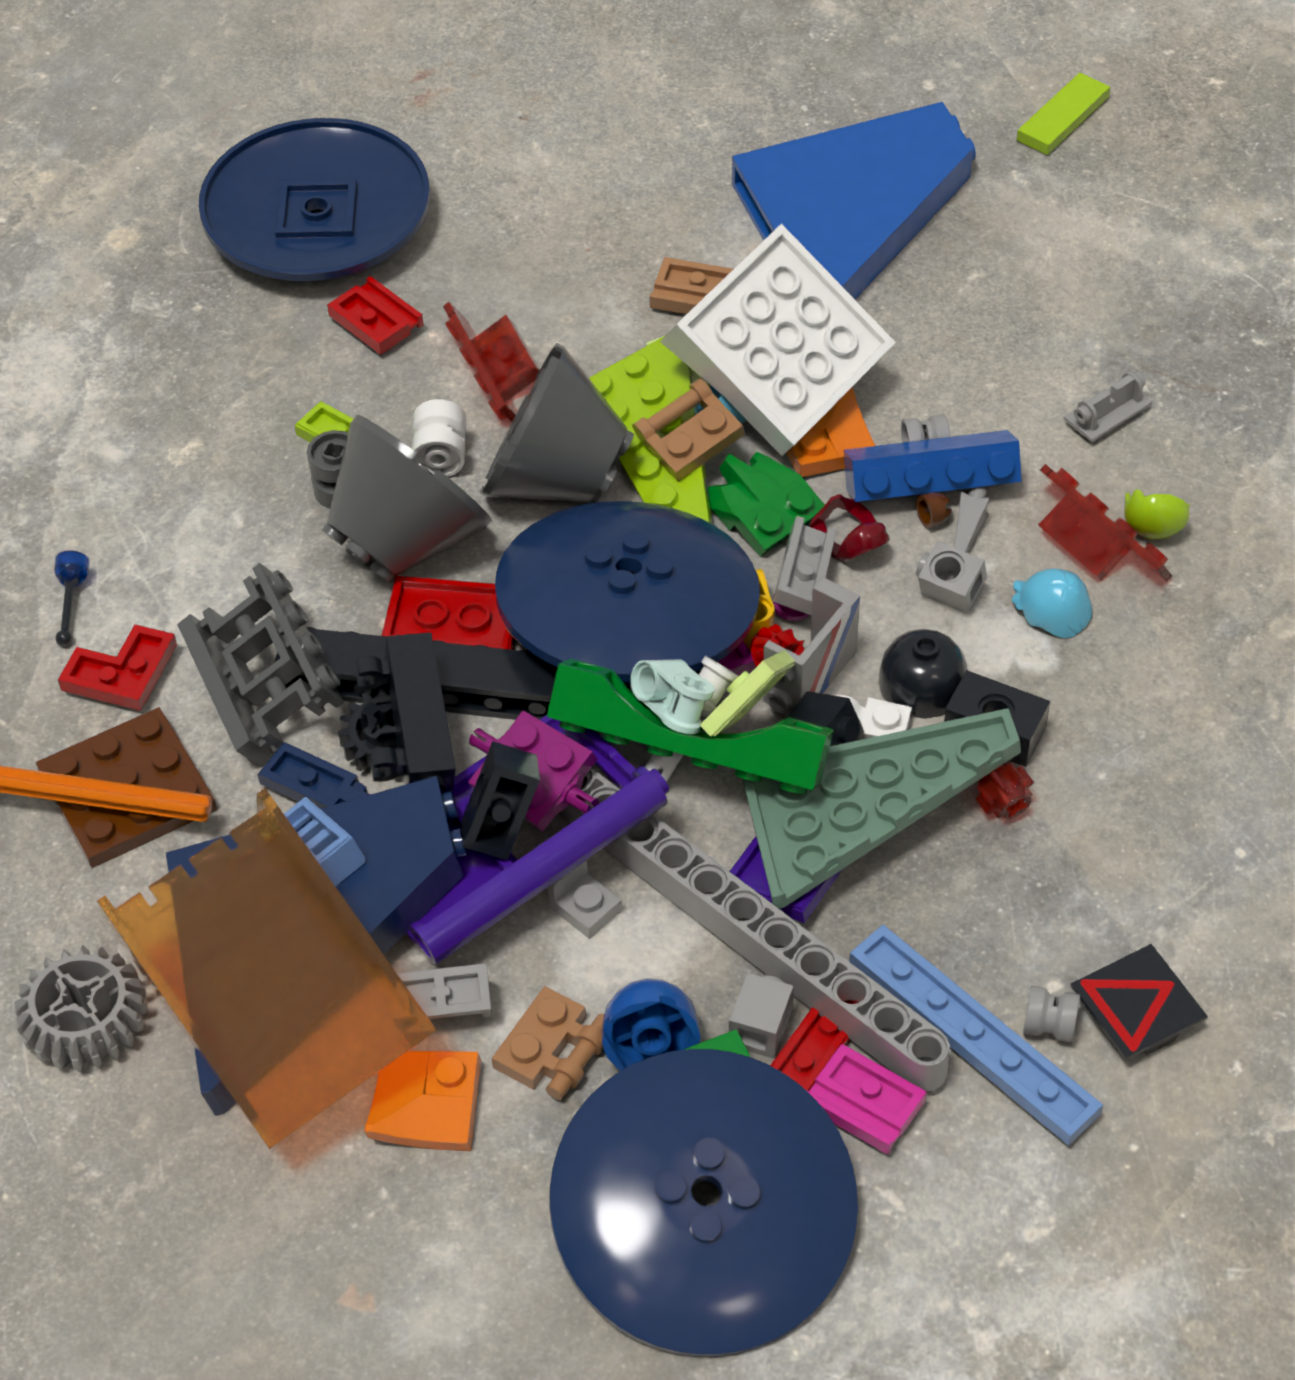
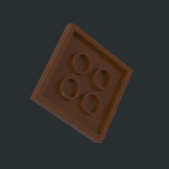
M160 707L35 762L38 771L208 795L211 797V813L217 811L215 799ZM55 801L91 869L194 822L186 819Z

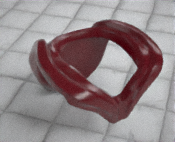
M841 494L830 497L810 523L811 528L826 533L827 528L824 522L836 508L848 511L861 523L845 537L841 545L834 541L831 557L843 562L874 550L890 541L889 534L883 523L877 522L872 513L861 502H855L853 499L846 498Z

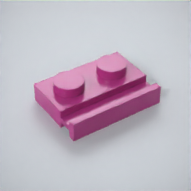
M844 1044L840 1045L820 1072L811 1090H807L822 1106L835 1125L887 1155L892 1150V1145L897 1138L902 1136L926 1102L927 1094L925 1090Z

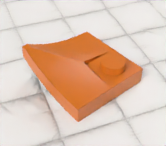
M853 386L786 452L795 471L802 477L845 469L843 450L876 446L862 417Z
M382 1051L375 1093L365 1124L364 1132L367 1138L418 1148L471 1151L481 1068L479 1053L466 1051Z

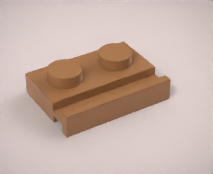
M664 257L654 283L653 293L651 292L649 296L650 308L687 314L733 269Z

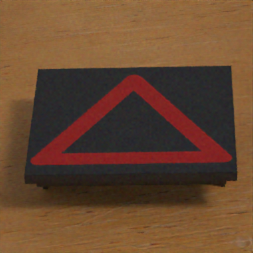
M1152 944L1070 985L1076 994H1080V1000L1125 1060L1143 1051L1148 1055L1174 1042L1180 1032L1208 1018L1207 1014Z

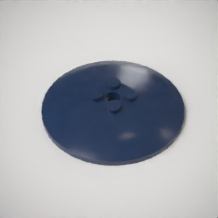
M302 119L263 129L228 149L214 163L203 181L199 194V212L204 232L210 243L220 254L237 266L265 277L281 280H327L366 270L381 263L402 249L414 237L425 220L430 202L429 179L424 164L417 153L399 137L382 128L349 119ZM316 209L324 210L320 213H311L312 210Z
M609 501L575 506L537 521L521 532L507 547L499 561L495 579V597L499 614L510 633L526 649L558 667L559 663L572 658L613 669L623 682L630 683L632 670L639 661L681 659L693 671L697 672L704 667L701 662L704 656L716 662L723 659L741 644L752 629L757 617L760 598L759 581L753 563L746 552L728 534L715 525L690 513L658 504L631 501Z
M687 1049L655 1055L636 1062L605 1081L586 1099L566 1128L556 1153L549 1189V1212L556 1248L564 1268L577 1290L602 1318L624 1334L653 1348L679 1355L719 1357L754 1350L776 1341L808 1319L824 1302L843 1272L852 1249L857 1226L858 1198L854 1169L838 1129L817 1100L801 1085L774 1067L748 1056L714 1049ZM700 1181L712 1182L720 1191V1200L715 1205L702 1206L694 1200L691 1188Z

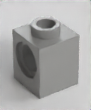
M939 541L936 542L930 554L927 552L923 554L916 569V576L919 580L922 595L965 613H969L987 579L984 559ZM946 571L959 573L953 580L945 581L939 578Z
M747 972L729 1018V1032L735 1029L738 1031L747 1051L773 1059L776 1058L793 1012L794 986L786 984L774 976H758Z

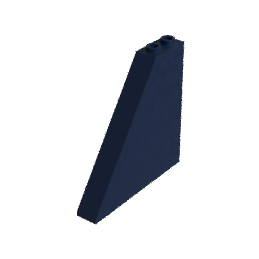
M437 776L321 808L327 816L353 837L366 858L362 866L333 889L328 888L273 833L269 827L272 823L166 852L200 1090L215 1116L225 1114L409 931L410 924L416 920L419 921L464 876L460 858L467 856V850L463 848L460 828L453 830L451 820L459 818L456 803L451 791L443 793ZM311 818L309 821H307L303 826H301L298 830H296V831L293 833V835H295L298 831H300L303 827H305V826H306L308 823H310L313 819Z

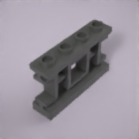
M258 563L252 568L257 578L253 579L251 576H248L243 580L250 596L224 617L208 607L202 612L205 618L201 621L189 614L177 625L235 750L262 767L274 755L270 746L273 745L278 748L284 743L277 729L279 724L303 706L320 716L326 712L325 704L330 703L337 708L344 701L337 689L340 685L338 676L330 666L324 663L320 656L324 653L323 646L307 630L305 624L309 619L304 610L292 600L289 594L293 591L291 583L279 570L271 572L264 565ZM273 609L278 621H276L271 616H267L264 620L255 625V622H257L260 618H262L264 615H266ZM238 635H241V637L238 640H236L234 643L228 646L225 650L223 649V646L219 639L228 644ZM273 643L280 659L253 679L246 663ZM304 672L309 684L300 678L291 686L286 688L285 685L288 682H290L300 673ZM271 697L272 700L257 712H253L249 701L258 706Z

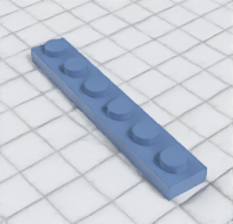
M881 925L850 952L849 962L939 1029L948 1038L950 1047L1068 1146L1101 1115L1103 1109L1101 1102L885 925Z

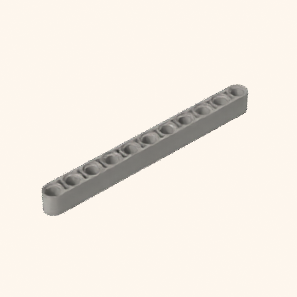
M591 768L585 775L580 790L597 798L600 804L620 789ZM568 805L559 812L570 823L584 815L583 812L571 805ZM651 815L604 848L766 975L777 977L784 983L793 985V995L809 1008L817 1009L821 1017L825 1016L838 1026L840 1032L841 1030L844 1031L849 1039L893 1073L925 1091L935 1090L944 1084L948 1074L950 1044L948 1038L939 1029L657 816ZM743 918H745V919H750V920L740 921V920H738V919H743ZM782 945V946H786V947H783V948H774L773 946ZM817 972L821 973L822 975L813 976L809 975L808 973ZM847 1000H856V1001H858L859 1003L848 1004V1003H845L844 1001H847ZM892 1028L897 1031L889 1033L883 1032L881 1029ZM925 1056L931 1057L935 1060L926 1062L921 1061L918 1058Z

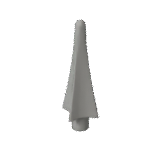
M984 487L970 488L968 495L964 492L960 493L954 548L968 553L977 533L988 516L986 506L990 498H985L987 491ZM948 571L947 581L955 579L959 573Z

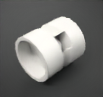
M432 399L423 402L415 409L413 414L411 449L417 452L414 460L433 474L440 470L447 477L453 476L462 469L465 463L466 413L459 405L452 401Z

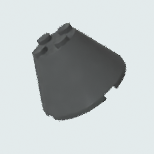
M555 343L540 368L529 395L525 396L485 477L488 481L485 486L482 485L480 494L486 497L590 502L592 500L597 503L603 491L606 492L615 477L617 469L613 467L620 456L625 454L633 439L634 433L627 430V426L567 349L559 343Z
M356 415L350 423L327 524L322 529L326 535L341 546L347 541L348 545L345 550L347 553L365 566L370 560L373 561L370 568L390 583L396 575L487 528L492 521L491 517L464 490L440 470L433 474L414 460L417 452L367 418Z

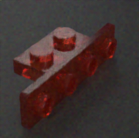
M450 302L446 303L443 308L449 320L445 322V325L458 342H463L464 345L459 350L472 368H477L478 372L474 374V378L486 394L491 393L493 398L488 401L490 407L501 421L508 418L513 422L518 410L511 398L537 379L536 376L540 370L538 364L514 322L507 315L476 336L467 319Z
M1043 465L1040 469L1042 474L1065 495L1038 524L1046 534L1100 581L1109 574L1129 551L1165 582L1170 580L1172 575L1164 566L1168 558L1150 542L1145 547H1142L1134 540L1138 533L1121 517L1115 522L1108 518L1105 513L1109 508L1093 493L1090 492L1086 497L1076 490L1080 485L1079 482L1062 467L1055 472L1048 465Z

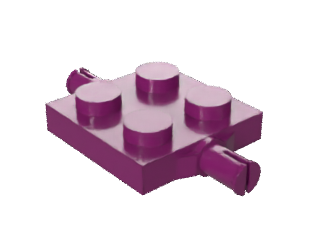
M522 711L508 731L498 740L484 732L481 728L473 731L476 736L471 734L469 744L486 754L492 741L537 755L540 781L524 821L539 831L543 832L555 815L568 805L575 807L585 814L599 804L597 798L580 790L585 775L598 760L594 753L529 713ZM484 762L468 782L473 789Z

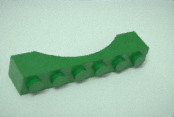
M572 658L558 664L547 713L548 718L559 720V727L569 731L584 733L587 728L603 732L602 738L612 743L628 745L630 740L646 744V750L656 755L672 757L674 752L690 756V763L696 766L716 769L719 764L735 769L734 775L751 781H761L762 777L780 781L779 787L781 789L800 794L806 793L807 789L814 790L821 783L834 729L789 717L769 727L747 732L720 733L716 736H710L703 730H700L697 734L680 733L664 725L659 716L636 698L613 669Z

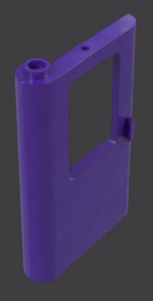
M545 715L540 721L591 750L598 759L595 765L620 790L519 860L511 853L508 860H504L466 848L467 856L460 858L464 876L419 921L416 920L409 925V931L406 933L407 936L434 965L439 964L666 806L668 801L665 794L670 789L664 777L654 768L650 771L644 766H640L637 769L634 768L595 730L587 728L584 733L569 731L559 727V720L548 718ZM486 756L455 776L452 794L459 818L451 820L453 830L459 828L461 830V820L473 792V788L468 782L485 761Z

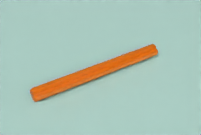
M0 765V793L199 822L208 821L212 810L211 797L208 795Z

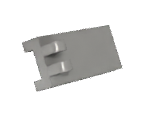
M796 516L790 530L773 602L812 616L813 587L822 577L826 578L837 530L829 527L827 532L824 533L803 525L805 518Z

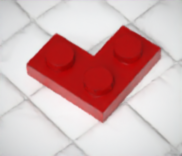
M134 624L117 657L76 647L58 678L60 689L64 692L142 711L177 647L175 634Z

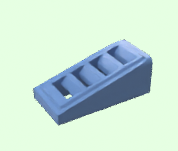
M307 797L300 800L269 826L273 833L330 889L335 888L365 863L366 858L353 837ZM311 818L313 819L310 823H308L305 827H303L300 831L293 835V833L296 830H298L301 826H303L307 821H309Z

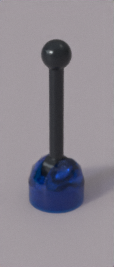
M73 550L58 553L55 557L54 565L56 578L65 586L61 630L55 636L56 643L61 647H67L73 641V636L69 629L74 587L81 585L89 574V558L85 554Z

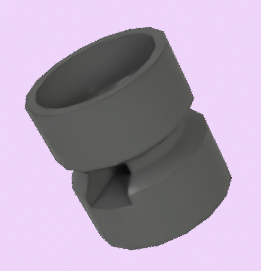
M332 430L321 433L309 443L306 452L315 499L322 506L329 509L348 432Z

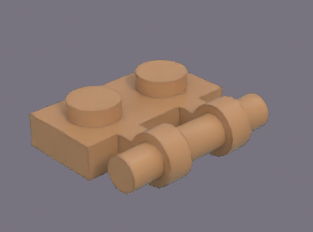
M544 986L492 1057L493 1068L533 1090L545 1075L552 1079L546 1087V1092L554 1099L562 1100L570 1088L574 1089L579 1085L585 1075L583 1069L592 1056L599 1055L604 1049L601 1033L604 1014H598L591 1025L583 1026L581 1023L586 1018L585 1006ZM568 1042L575 1046L567 1058H558Z

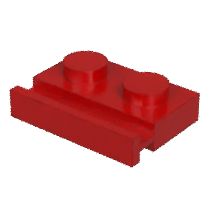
M371 276L366 278V284L363 286L356 285L327 304L328 314L332 319L380 355L408 337L410 330L414 327L420 329L424 326L423 315Z

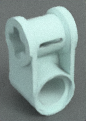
M681 659L643 660L635 664L631 673L633 694L659 716L664 725L684 734H697L701 730L700 724L702 721L700 716L706 700L713 696L714 686L706 679L701 678L685 661Z

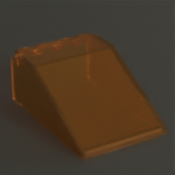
M264 788L256 794L258 814H255L229 832L238 848L231 852L224 840L219 838L188 859L198 875L191 879L184 868L179 865L149 885L150 892L157 900L152 906H149L140 892L117 908L113 907L106 895L98 899L97 904L103 918L154 993L270 1150L436 1032V1028L269 792Z

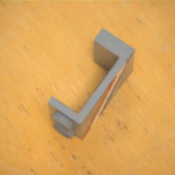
M824 577L813 587L811 643L799 656L770 640L764 645V660L785 650L795 660V665L763 697V702L767 703L778 713L789 714L807 691L823 694L857 652L860 595Z

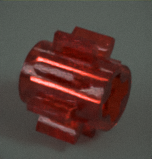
M1004 763L978 780L979 785H977V789L980 794L975 799L986 815L994 812L997 818L1002 816L1004 819H1012L1022 814L1031 804L1032 798L1030 796L1033 793L1029 787L1034 784V781L1023 766L1016 769L1012 763L1008 765Z

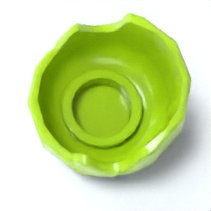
M1136 489L1132 496L1130 493H1125L1124 517L1127 526L1135 534L1151 540L1167 539L1180 532L1187 525L1190 504L1172 494L1144 496L1140 489Z

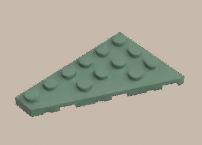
M1009 708L830 746L821 783L814 790L807 789L804 794L781 789L779 787L780 781L762 777L761 781H751L742 778L773 905L778 909L786 907L1021 753L1020 739Z

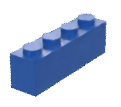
M1008 430L843 450L846 490L855 502L1022 482L1019 440Z

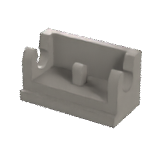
M487 963L389 974L393 1021L396 1028L405 1027L406 1022L480 1013H482L483 1017L493 1016Z

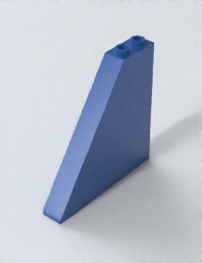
M942 101L732 156V186L763 241L782 224L831 276L856 299L971 177L972 161L975 160L976 151L973 141L970 138H966L960 129L957 117L950 114Z

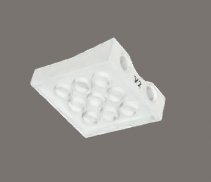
M782 224L661 340L665 347L721 393L781 456L792 448L896 343Z

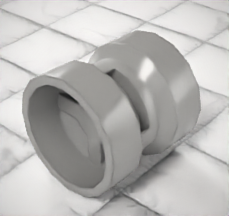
M945 414L930 416L927 421L911 418L903 419L901 422L902 443L950 437L949 425Z
M1031 985L1023 1034L1039 1036L1042 1033H1053L1057 1040L1072 1043L1080 994L1064 992L1058 997L1050 994L1046 988Z

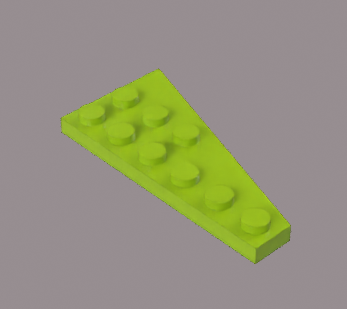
M662 337L592 375L589 379L627 426V430L634 433L627 451L623 456H620L619 461L644 503L675 508L702 518L712 524L710 502L705 484V465L702 464L677 481L658 458L643 444L632 427L641 418L649 419L690 390L689 385L692 384L691 376H693L692 369L661 343V340L664 338ZM697 405L657 432L658 436L662 439L697 414Z

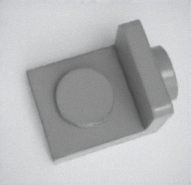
M587 861L548 887L549 907L588 939L592 938L622 911V900L588 874Z

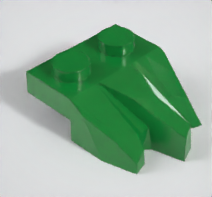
M757 451L749 460L750 465L728 453L719 467L728 484L708 487L710 508L729 531L736 527L760 557L789 538L796 516L805 518L803 525L806 526L811 523L814 516L824 507L825 504L803 477L792 469Z

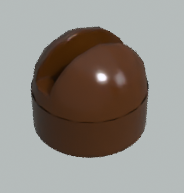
M931 492L917 497L916 511L924 527L938 526L949 519L952 509L946 508L945 504L950 502L948 497L939 492Z

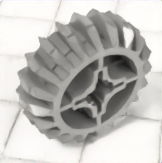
M82 945L78 955L72 956L63 948L60 960L54 962L45 957V969L43 971L30 969L29 979L31 983L19 985L21 999L14 1001V1011L17 1016L15 1025L18 1033L23 1036L22 1040L27 1050H30L31 1053L35 1052L37 1058L43 1064L52 1060L54 1066L60 1071L71 1062L73 1068L80 1073L85 1062L92 1061L94 1066L100 1069L101 1058L109 1055L118 1060L120 1054L118 1047L120 1045L133 1047L134 1037L132 1033L143 1032L144 1022L142 1017L146 1016L148 1011L145 998L147 993L144 983L140 981L137 970L132 964L126 965L124 958L119 953L109 957L108 952L102 946L93 955H90L89 949Z

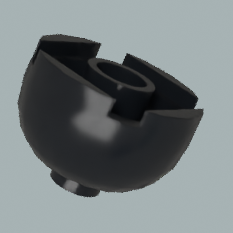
M929 629L908 631L897 637L884 652L878 681L881 695L887 702L912 707L911 711L915 712L916 718L927 719L945 715V708L966 670H968L963 651L949 636Z

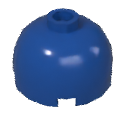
M646 978L632 981L619 989L605 1008L601 1030L602 1045L606 1057L619 1070H623L649 1057L683 1050L700 1043V1024L692 1000L679 987L665 980Z

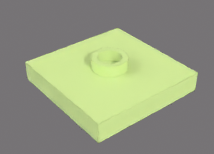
M783 650L763 660L750 674L744 671L726 689L730 695L700 726L710 736H716L737 724L795 665V660Z

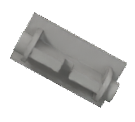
M1140 372L1125 373L1122 379L1113 384L1109 389L1100 392L1089 400L1079 402L1077 409L1065 415L1064 420L1089 441L1094 442L1152 405V402L1142 394L1143 386L1146 383L1144 376Z

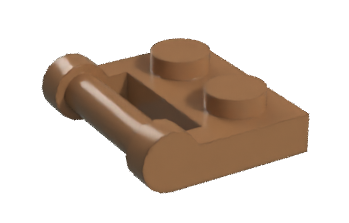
M701 378L689 385V391L649 419L643 417L632 425L638 438L677 481L745 435L743 425L712 393L710 387ZM700 404L704 408L662 439L658 436L657 432L696 405Z

